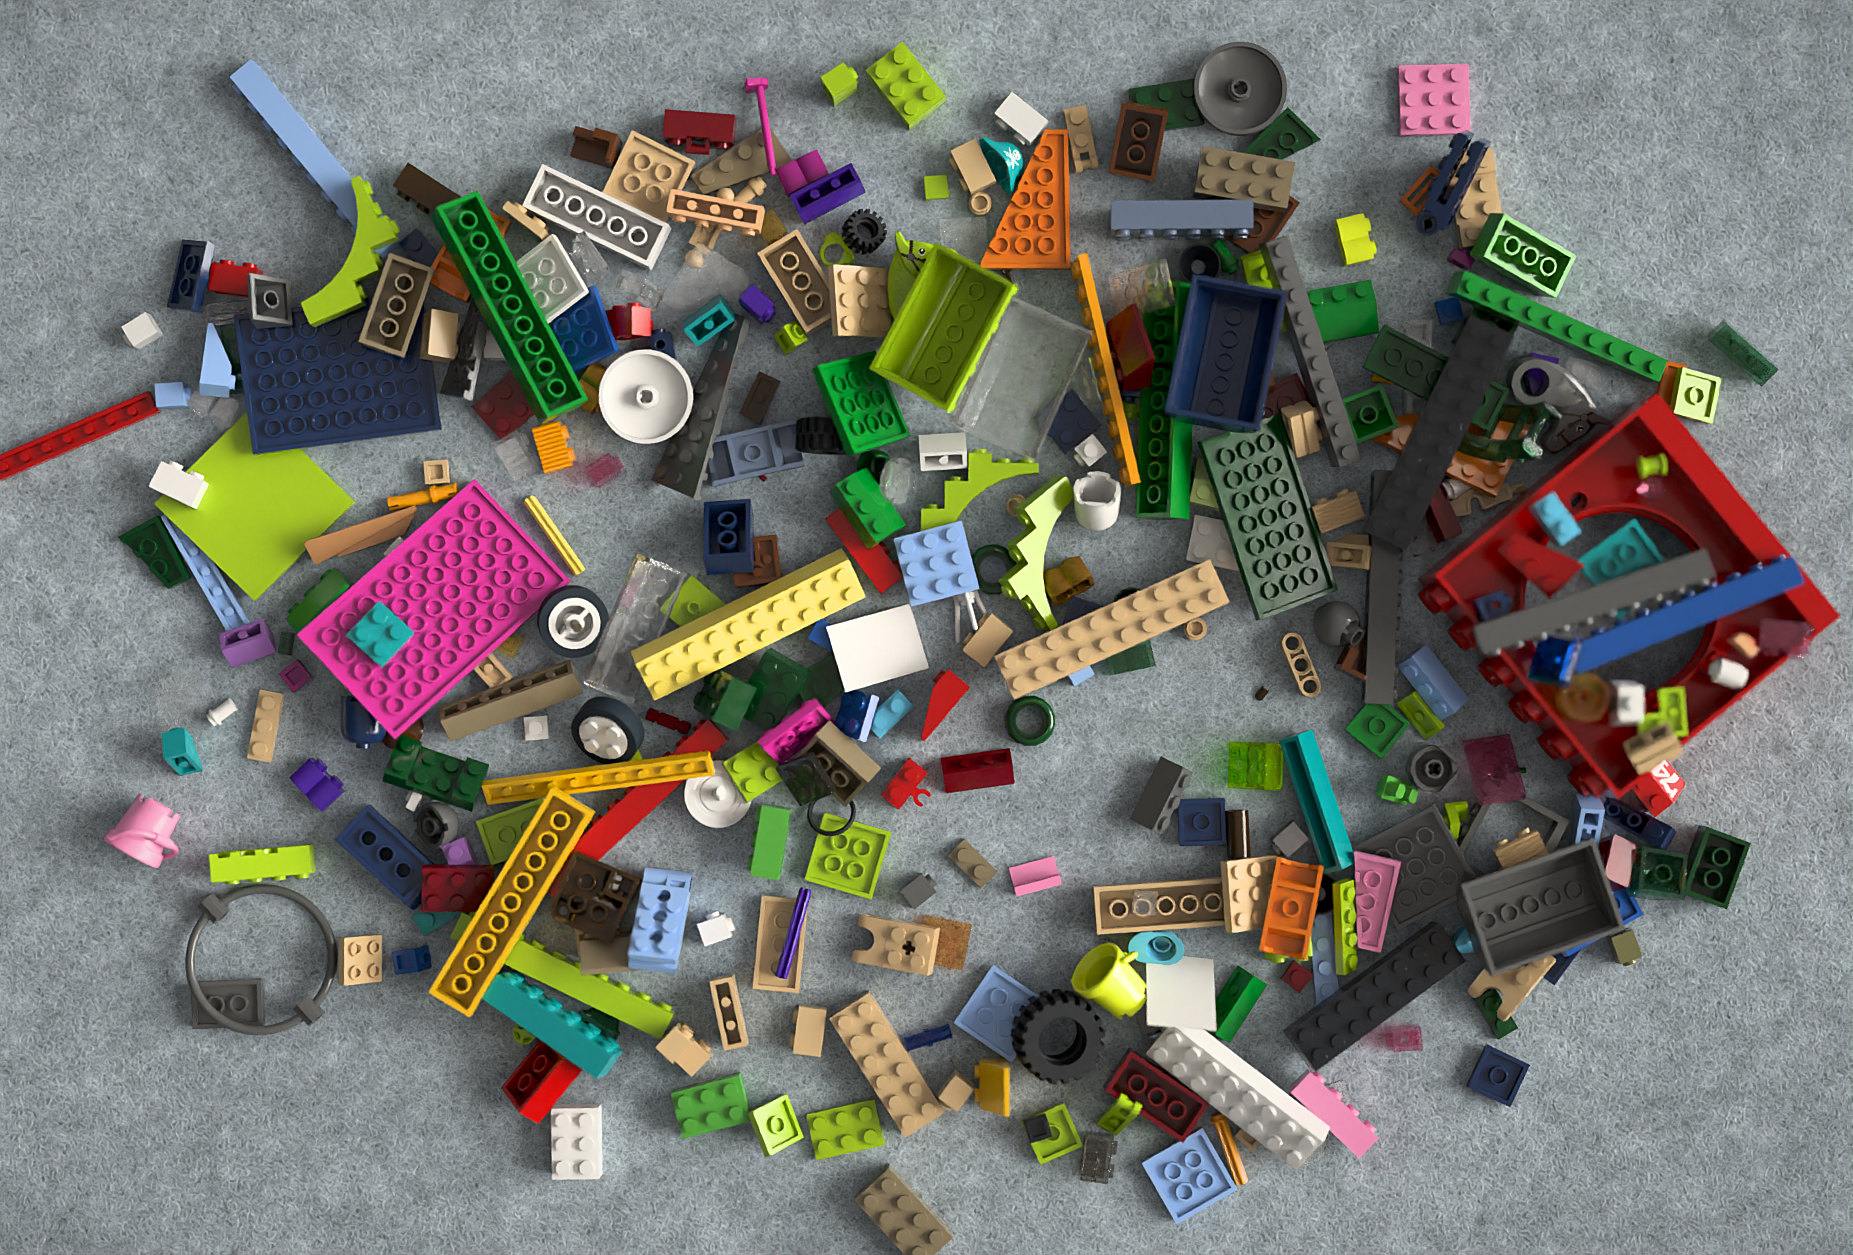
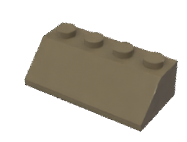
M389 253L358 341L359 345L404 358L435 269Z
M631 928V931H621V929H618L612 944L587 933L579 935L581 974L640 970L629 968L628 953L633 928Z

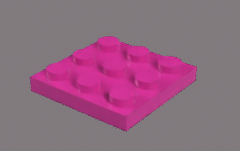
M816 699L808 700L800 706V710L795 714L784 717L781 724L776 728L764 732L758 742L781 765L803 749L829 720L834 725L835 721Z

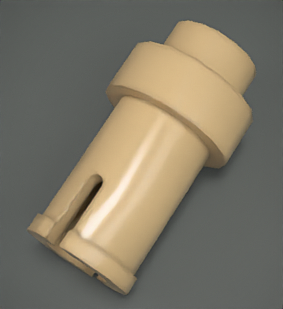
M760 176L755 180L752 178L748 181L749 184L735 195L734 199L737 202L749 203L757 195L761 196L765 192L763 189L767 185Z

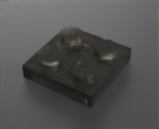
M813 751L782 762L775 768L800 806L829 796L837 790Z

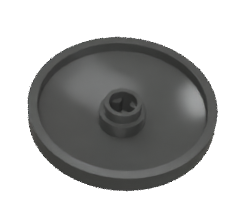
M1231 42L1219 46L1204 58L1194 78L1193 96L1200 115L1211 127L1228 135L1247 136L1264 130L1280 114L1286 101L1287 81L1281 64L1268 50L1254 43Z

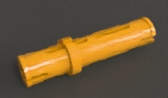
M456 482L438 487L432 485L429 489L387 497V503L391 512L431 502L437 504L440 500L455 497L459 493V488Z

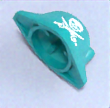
M987 137L980 139L982 152L996 181L1007 195L1012 193L1015 181L1023 175V157L1020 150L1009 142L998 143Z

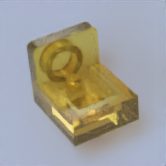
M773 209L764 214L761 235L769 246L788 234L787 229L783 226Z

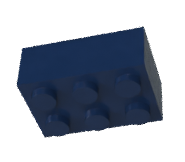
M751 499L704 502L703 561L706 574L754 572V514Z

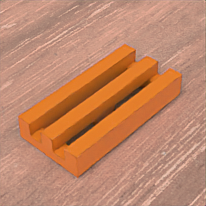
M1432 166L1399 200L1415 216L1423 209L1427 198L1418 208L1414 204L1427 191L1432 179L1411 202L1407 198L1430 173L1434 175V178L1439 176L1440 173Z

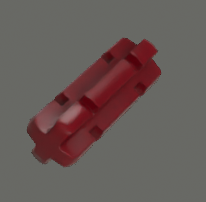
M652 708L648 709L645 717L646 720L653 723L656 721L661 726L672 730L677 729L682 734H688L691 727L690 722L679 721V718L663 712L658 713V710Z

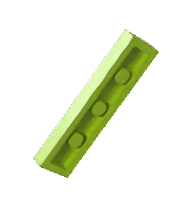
M1349 878L1333 883L1336 974L1343 976L1357 970L1358 964L1355 925L1356 892L1354 879Z

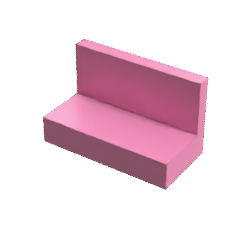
M1054 856L1009 868L1016 896L1062 885Z

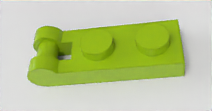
M1121 1093L1117 1100L1099 1117L1096 1125L1117 1136L1138 1115L1142 1105L1129 1101L1128 1097Z

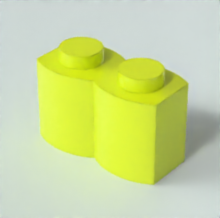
M1361 213L1336 219L1334 221V228L1344 267L1374 259V254L1377 251L1374 240L1370 241L1368 234L1371 231L1369 218H1365L1364 214Z

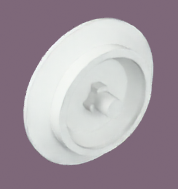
M714 760L712 761L715 770L714 776L687 779L684 799L688 811L698 822L712 828H724L741 820L747 813L751 801L746 803L722 766V763L725 761Z

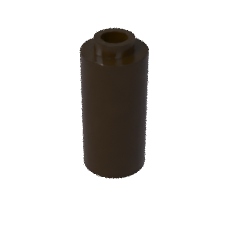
M1226 810L1227 858L1236 860L1251 857L1249 810Z

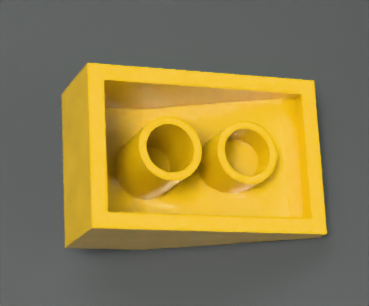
M979 1058V1065H974V1077L979 1079V1088L974 1090L975 1102H979V1108L1002 1116H1009V1065L1007 1059Z

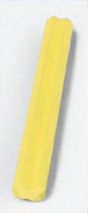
M532 495L524 500L525 506L575 576L581 574L585 570L584 566L536 497Z

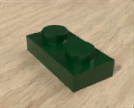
M1488 989L1480 997L1473 998L1496 1039L1499 1040L1518 1029L1512 1016L1506 1021H1501L1498 1018L1497 1010L1503 1001L1496 989Z

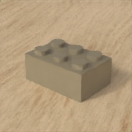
M830 720L794 759L798 765L844 807L854 799L881 769L877 763Z

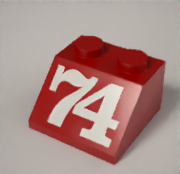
M1667 760L1630 790L1646 811L1655 818L1675 802L1686 783Z

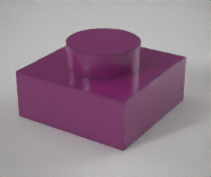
M1459 248L1458 250H1452L1446 261L1467 271L1472 267L1475 259L1470 257L1468 251Z
M300 660L294 661L279 673L292 692L298 691L313 679Z

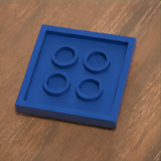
M595 286L587 288L588 294L548 323L574 373L619 351L600 294Z

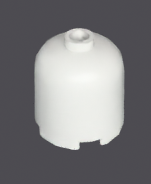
M1100 471L1089 472L1087 477L1081 480L1077 479L1075 482V516L1080 525L1088 530H1105L1111 527L1117 520L1121 489L1120 483L1110 478V474Z

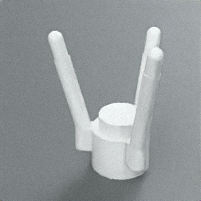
M978 590L952 596L955 610L956 643L960 642V603L961 606H967L974 630L978 628L972 604L975 601L981 613L988 616L979 598Z

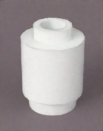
M1719 658L1716 662L1713 661L1709 667V675H1711V680L1732 688H1741L1747 680L1748 671L1742 665Z

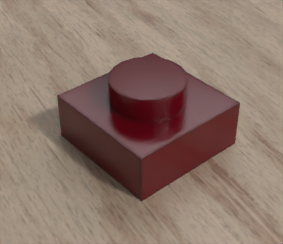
M1293 960L1280 979L1300 993L1314 974Z

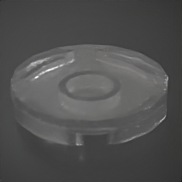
M895 457L885 464L880 477V489L882 496L887 502L902 504L907 501L906 498L909 495L913 494L916 485V472L911 467L910 460Z

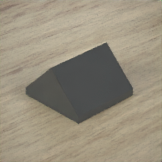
M253 273L247 274L250 320L256 329L293 325L290 280Z

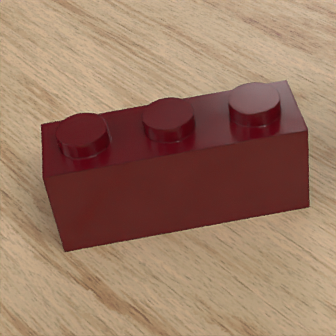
M1135 303L1129 305L1106 323L1105 329L1117 383L1120 382L1122 391L1150 387L1155 360Z

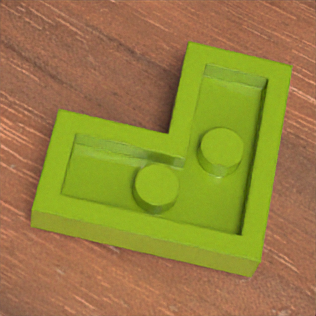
M1684 687L1657 689L1659 713L1643 714V721L1636 725L1637 736L1666 721L1676 736L1688 735Z

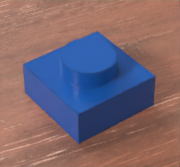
M1452 297L1434 303L1440 325L1464 319L1458 299Z

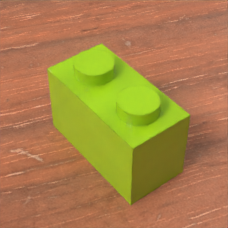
M844 62L820 77L822 88L834 106L858 92V75L852 66L847 67Z

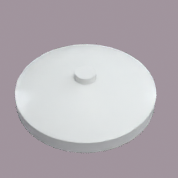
M636 350L619 357L606 370L599 388V404L607 424L618 435L636 443H657L676 434L688 420L693 406V388L685 369L674 358L655 350Z

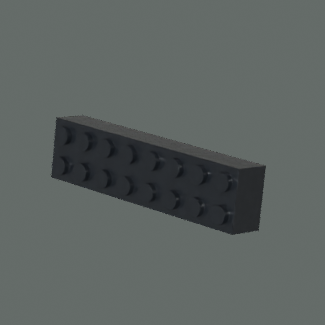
M1432 921L1293 1022L1283 1032L1308 1068L1316 1072L1458 968L1466 960L1441 924Z

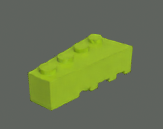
M314 844L222 851L209 854L211 883L225 881V885L240 883L239 880L248 879L249 883L262 882L263 878L272 877V881L286 880L287 875H295V879L309 878V873L316 872Z

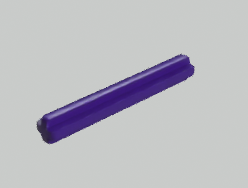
M803 887L799 889L775 976L778 978L787 979L812 893L810 889Z

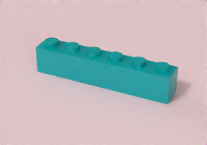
M1313 729L1280 739L1279 742L1320 866H1324L1323 874L1342 870L1354 864V852Z

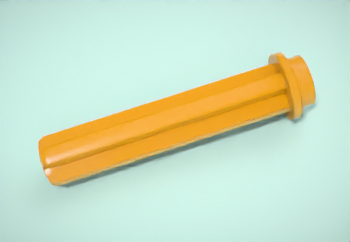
M1221 1112L1211 1115L1212 1120L1210 1122L1215 1126L1234 1184L1236 1186L1243 1185L1248 1179L1227 1121L1229 1118Z

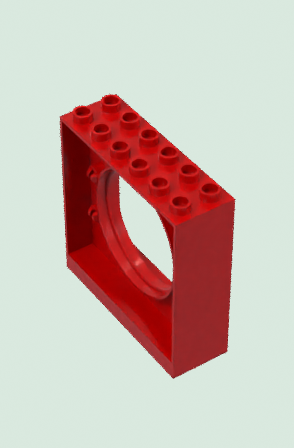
M1656 393L1629 405L1611 420L1610 426L1605 425L1525 490V492L1420 576L1418 580L1425 588L1417 593V595L1432 614L1436 615L1441 611L1443 614L1446 613L1452 620L1454 625L1447 629V632L1463 651L1471 648L1478 652L1470 627L1481 623L1471 601L1502 590L1503 594L1508 593L1511 598L1512 606L1509 607L1510 613L1525 609V592L1528 578L1509 562L1497 548L1514 531L1541 543L1543 546L1548 544L1550 539L1528 510V507L1552 492L1555 493L1575 522L1589 516L1605 513L1638 515L1659 523L1670 530L1691 552L1706 549L1715 577L1708 579L1709 583L1717 581L1719 585L1726 582L1725 577L1737 572L1740 575L1749 573V567L1762 563L1763 567L1771 564L1770 559L1782 554H1785L1786 557L1792 556L1659 394ZM1663 453L1666 459L1667 473L1665 475L1660 473L1646 475L1645 478H1640L1637 469V458L1656 457L1658 454ZM1578 496L1581 501L1571 506L1570 502ZM1798 563L1797 565L1804 579V584L1707 622L1700 644L1685 667L1666 683L1643 693V714H1652V711L1658 708L1657 689L1684 687L1688 735L1676 736L1681 746H1684L1841 617ZM1493 601L1491 604L1494 610H1497L1499 607L1497 601ZM1739 633L1749 635L1755 641L1754 646L1758 649V652L1753 657H1744L1728 642L1733 634ZM1532 639L1523 641L1524 646L1510 650L1509 646L1501 648V653L1495 656L1487 657L1486 654H1480L1484 659L1477 666L1480 674L1494 688L1499 684L1504 688L1507 687L1514 696L1507 702L1509 709L1523 724L1530 720L1533 724L1539 726L1544 733L1536 739L1538 744L1551 759L1556 760L1560 757L1571 765L1573 770L1566 777L1582 796L1585 797L1590 794L1596 799L1599 796L1619 799L1652 772L1646 771L1639 774L1623 745L1624 742L1637 736L1636 725L1609 726V696L1597 695L1581 690L1563 680L1545 663L1535 648ZM1721 658L1742 665L1748 671L1747 680L1741 688H1732L1711 680V675H1709V664Z

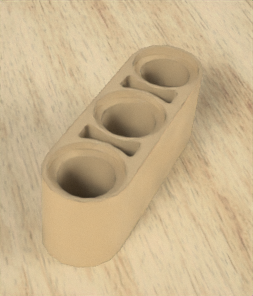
M1287 633L1281 637L1279 645L1295 686L1302 696H1316L1320 692L1321 684L1305 644L1297 633ZM1288 637H1293L1296 640L1297 644L1293 650H1289L1286 647L1285 642ZM1298 658L1303 659L1305 662V668L1301 672L1297 671L1294 667V663ZM1307 680H1311L1314 683V690L1311 693H1307L1303 689V684Z

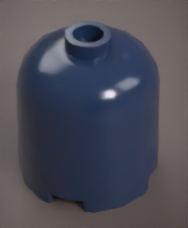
M341 696V734L343 738L348 742L356 743V748H370V744L382 741L386 735V730L354 696Z

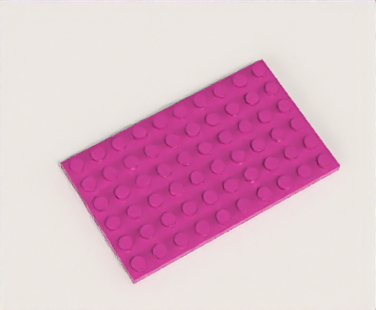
M474 479L298 633L297 636L383 728L396 739L538 612L541 603L547 595L560 587L567 586L570 583V579ZM378 601L384 604L415 632L410 640L383 668L346 636Z

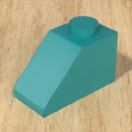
M172 728L168 732L161 733L163 758L179 776L203 771L193 737L185 728Z

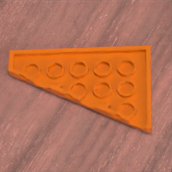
M1044 130L981 260L980 266L987 270H1069L1071 268L1068 130Z
M1395 415L1399 428L1374 437L1371 440L1401 453L1419 416ZM1496 417L1488 432L1470 424L1445 475L1495 499L1533 419L1530 417Z

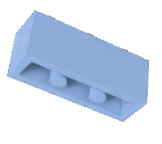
M1427 644L1410 653L1398 665V668L1440 721L1456 713L1469 700Z

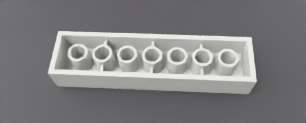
M1165 1026L1146 1052V1055L1296 1171L1325 1140L1330 1129L1327 1124L1205 1030Z

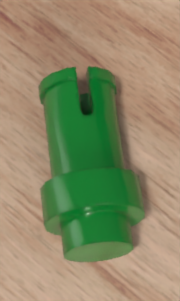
M1222 240L1211 246L1220 257L1223 272H1228L1229 275H1232L1240 269L1238 265L1239 260L1236 256L1231 255Z

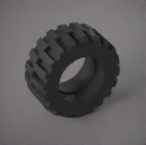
M1053 989L1052 993L1045 990L1040 992V997L1036 998L1033 995L1029 998L1028 1001L1030 1003L1026 1007L1022 1005L1019 1008L1021 1014L1019 1017H1014L1013 1024L1016 1027L1011 1029V1037L1014 1039L1012 1047L1017 1053V1058L1037 1079L1041 1081L1046 1079L1050 1084H1057L1058 1080L1062 1084L1070 1083L1071 1078H1074L1076 1081L1081 1079L1083 1072L1089 1073L1093 1069L1091 1067L1093 1062L1098 1063L1101 1058L1098 1052L1104 1050L1105 1043L1101 1041V1038L1105 1037V1030L1101 1027L1103 1023L1100 1017L1079 995L1076 996L1068 990L1064 993L1060 989ZM1062 1017L1071 1018L1077 1027L1073 1044L1061 1054H1043L1039 1049V1037L1043 1028L1054 1019Z

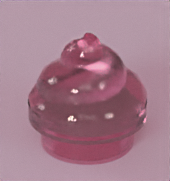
M1648 477L1646 482H1643L1641 487L1637 489L1638 493L1653 501L1658 500V497H1663L1661 478Z

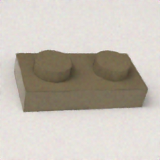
M965 839L948 854L980 888L997 873Z

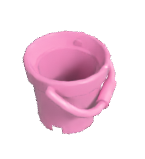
M138 793L134 802L114 828H110L103 839L127 855L151 867L159 868L162 861L175 857L179 852L178 847L169 838L181 815L176 813L174 817H171L170 815L173 810L151 798H146L143 802L141 800L144 795ZM164 848L172 849L171 853L162 855Z

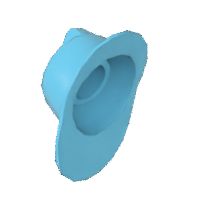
M1169 929L1138 933L1130 939L1128 944V952L1137 951L1138 956L1135 960L1143 963L1172 965L1178 963L1185 953L1182 941Z

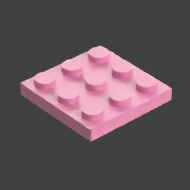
M1468 64L1402 65L1397 67L1399 136L1454 135L1464 130L1470 131Z

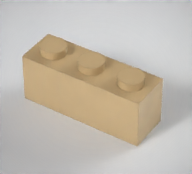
M730 974L711 978L709 984L724 1051L747 1046L749 1039L735 975Z

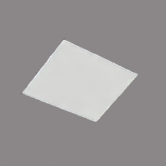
M910 604L826 627L845 692L929 668Z
M1183 956L1178 963L1172 965L1146 963L1147 1025L1216 1031L1213 959Z

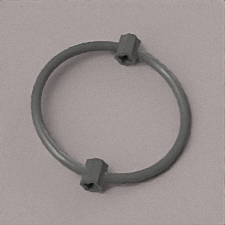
M267 884L239 888L221 898L212 893L200 903L198 908L203 914L195 924L186 948L185 969L193 997L211 1019L221 1026L238 1033L269 1035L288 1030L303 1021L308 1026H311L325 1013L320 1005L326 998L334 981L337 966V948L333 931L327 919L314 903L294 890ZM254 894L282 896L304 907L320 926L328 952L325 978L314 999L307 995L293 1008L297 1013L295 1016L283 1022L265 1026L238 1023L219 1013L202 993L195 971L196 947L200 935L209 920L216 924L230 911L226 907L227 904Z

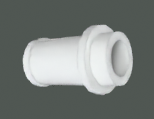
M228 698L214 710L210 709L206 716L214 726L217 724L221 725V721L237 711L238 708Z

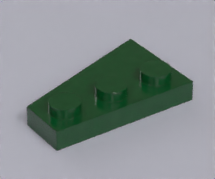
M1287 107L1242 153L1283 160L1319 142L1321 139Z

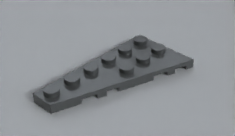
M473 297L457 341L458 354L454 360L450 361L440 390L441 394L472 401L481 356L486 345L488 328Z

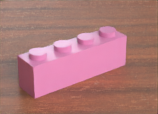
M1306 1069L1288 1090L1310 1112L1330 1127L1329 1130L1360 1158L1378 1139L1374 1134L1377 1129L1367 1120L1362 1122L1356 1116L1359 1112L1350 1103L1345 1106L1340 1101L1343 1096L1333 1087L1330 1090L1325 1087L1323 1083L1326 1080L1317 1071L1311 1073Z

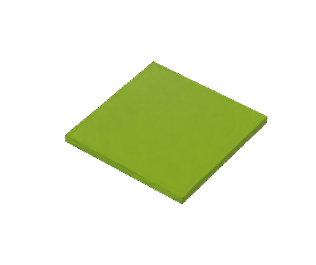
M246 412L186 471V473L190 474L192 470L205 476L203 481L209 484L197 509L165 494L154 504L256 602L307 551L304 542L322 536L355 501L301 449L253 455Z

